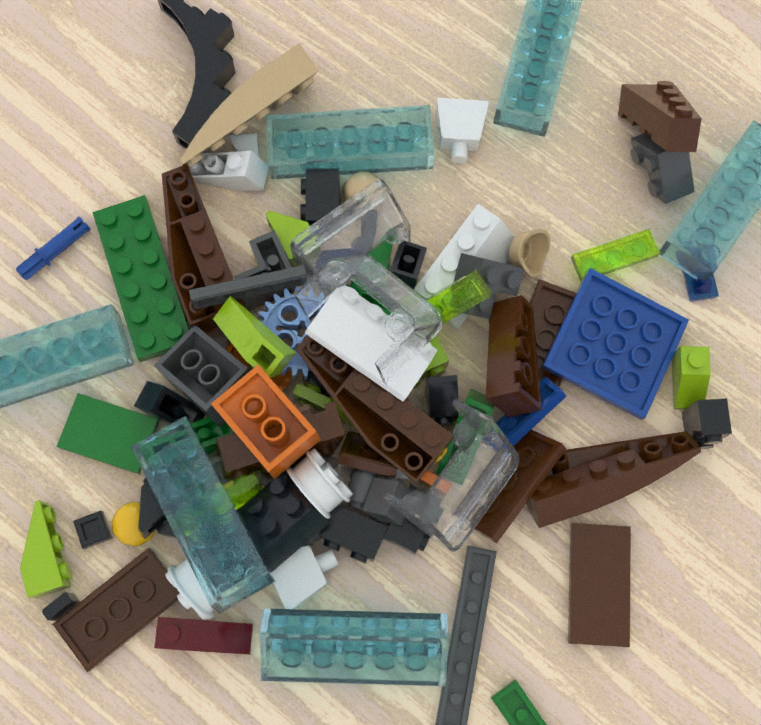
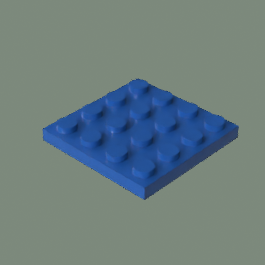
M589 268L582 279L541 368L643 420L648 414L689 319Z

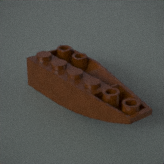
M186 164L162 173L171 277L190 326L218 327L213 318L223 304L195 310L191 302L189 290L233 281L234 279L190 169ZM242 299L237 300L245 308Z
M308 335L296 348L298 354L366 443L415 483L424 476L453 441L454 436L409 400L405 399L402 402Z
M687 431L568 449L563 453L540 486L536 488L537 490L526 503L527 508L538 528L593 511L620 500L674 471L701 453V447Z

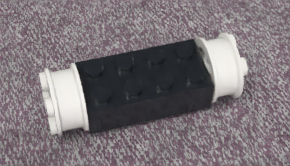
M315 448L311 451L308 450L306 458L294 468L288 467L196 544L194 549L191 548L188 551L189 557L178 566L171 565L168 568L165 576L179 591L177 598L186 609L189 610L192 607L203 620L212 619L214 617V610L223 602L239 601L329 524L327 519L331 518L329 512L342 501H351L349 497L353 495L352 491L342 480H339L337 471L329 462L325 463L326 461Z

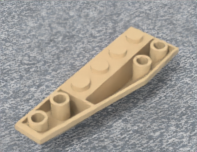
M300 43L254 73L227 97L193 138L178 162L181 167L187 163L192 167L204 158L202 156L203 152L209 148L215 151L226 143L225 137L231 133L235 136L249 127L247 125L249 121L254 118L257 121L271 112L269 109L271 106L278 109L293 97L291 94L293 91L298 95L315 81L313 76L318 70Z

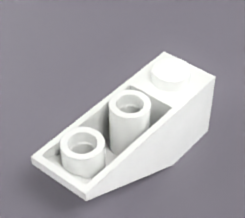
M252 151L202 153L204 157L192 167L188 165L195 183L238 191H262L269 165Z

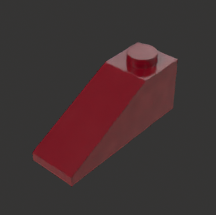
M158 617L154 648L250 655L253 624Z

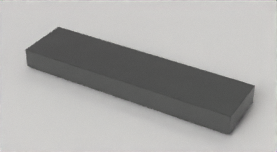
M301 265L189 290L193 308L196 310L223 304L229 296H232L237 301L295 288L296 286H304L307 284V274L305 266Z

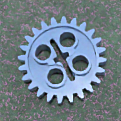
M298 286L295 288V294L292 295L287 289H284L283 298L274 294V304L265 302V308L268 312H258L259 318L263 320L261 322L281 340H290L292 342L291 348L296 352L281 372L282 376L290 370L292 371V379L296 378L298 372H302L304 379L308 378V371H311V369L296 351V348L307 335L304 333L303 337H299L298 332L300 328L305 329V331L311 324L310 320L317 316L329 299V297L324 300L321 299L322 290H319L314 296L311 295L310 287H307L305 294L300 292ZM286 312H293L297 315V318L294 321L288 322L282 318V315ZM282 327L284 330L277 331L276 328Z

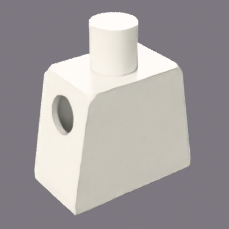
M437 98L436 120L439 144L441 149L451 150L452 162L465 163L468 151H478L489 101Z
M307 545L297 550L269 575L286 611L290 613L326 587L328 582L323 572L339 564L331 549L315 556L310 545Z

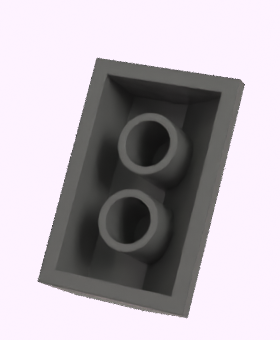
M196 325L154 365L170 384L219 427L225 423V420L211 403L250 372L243 363Z

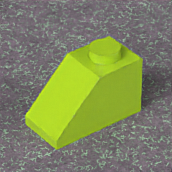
M273 211L265 213L268 225L272 231L275 230L292 267H297L321 255L320 245L323 244L322 239L316 229L311 230L308 222Z
M680 346L675 351L672 358L674 409L685 410L697 400L706 399L711 375L709 347Z

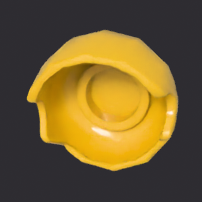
M129 502L122 505L116 510L112 519V532L118 541L124 545H143L151 540L156 532L155 530L146 539L141 536L138 529L140 502Z

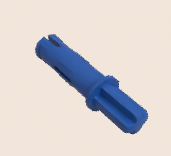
M78 216L76 220L39 249L35 248V253L17 266L16 271L24 280L30 279L44 266H50V262L91 229Z

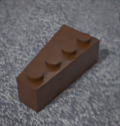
M658 81L657 85L622 84L618 111L619 117H628V123L632 126L640 125V132L651 136V140L667 152L697 151L702 118L673 82Z
M522 295L494 302L490 319H488L489 339L485 399L509 417L541 411L533 306Z
M335 401L324 404L326 410L315 414L310 409L300 412L317 431L321 439L310 451L315 448L323 458L335 454L334 451L337 450L345 436ZM236 433L217 438L215 447L224 480L232 478L233 481L243 480L250 476L249 473L260 470L263 474L268 473ZM306 453L302 455L297 461H295L291 466H296L304 458H306Z

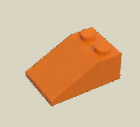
M259 365L254 367L211 403L274 479L321 440L313 426Z

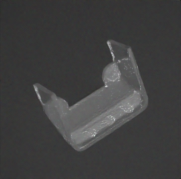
M382 179L376 180L302 231L292 240L290 248L295 267L305 266L307 286L311 288L314 295L322 290L321 299L324 300L326 299L325 292L331 293L341 284L342 272L385 241L389 244H400L403 241L410 242L411 225L387 184Z
M356 255L331 259L298 289L294 296L303 313L309 318L337 288L344 286L352 280L388 309L391 314L386 319L385 330L395 343L375 362L382 382L388 385L441 330V314L437 308L372 256Z
M456 399L452 405L463 418L453 431V440L458 450L426 494L418 490L412 491L403 500L398 499L389 492L384 496L403 517L452 552L457 551L463 546L514 474L519 464V454L492 417Z

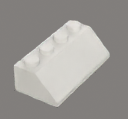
M477 204L417 284L413 292V299L421 303H427V310L458 331L469 315L448 309L447 306L461 253L507 264L510 260V244L515 236L499 217Z
M343 283L332 293L305 331L306 335L402 402L407 398L437 352V349L428 340L420 338L411 332L405 324L394 320L384 313L378 305L371 304L361 297L355 289L347 287Z

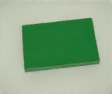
M78 393L56 447L140 475L147 456L143 440L154 437L160 420Z

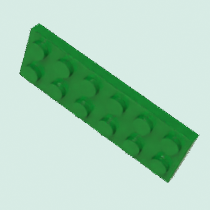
M143 195L92 212L139 362L166 354L190 330L171 277V271L148 200Z

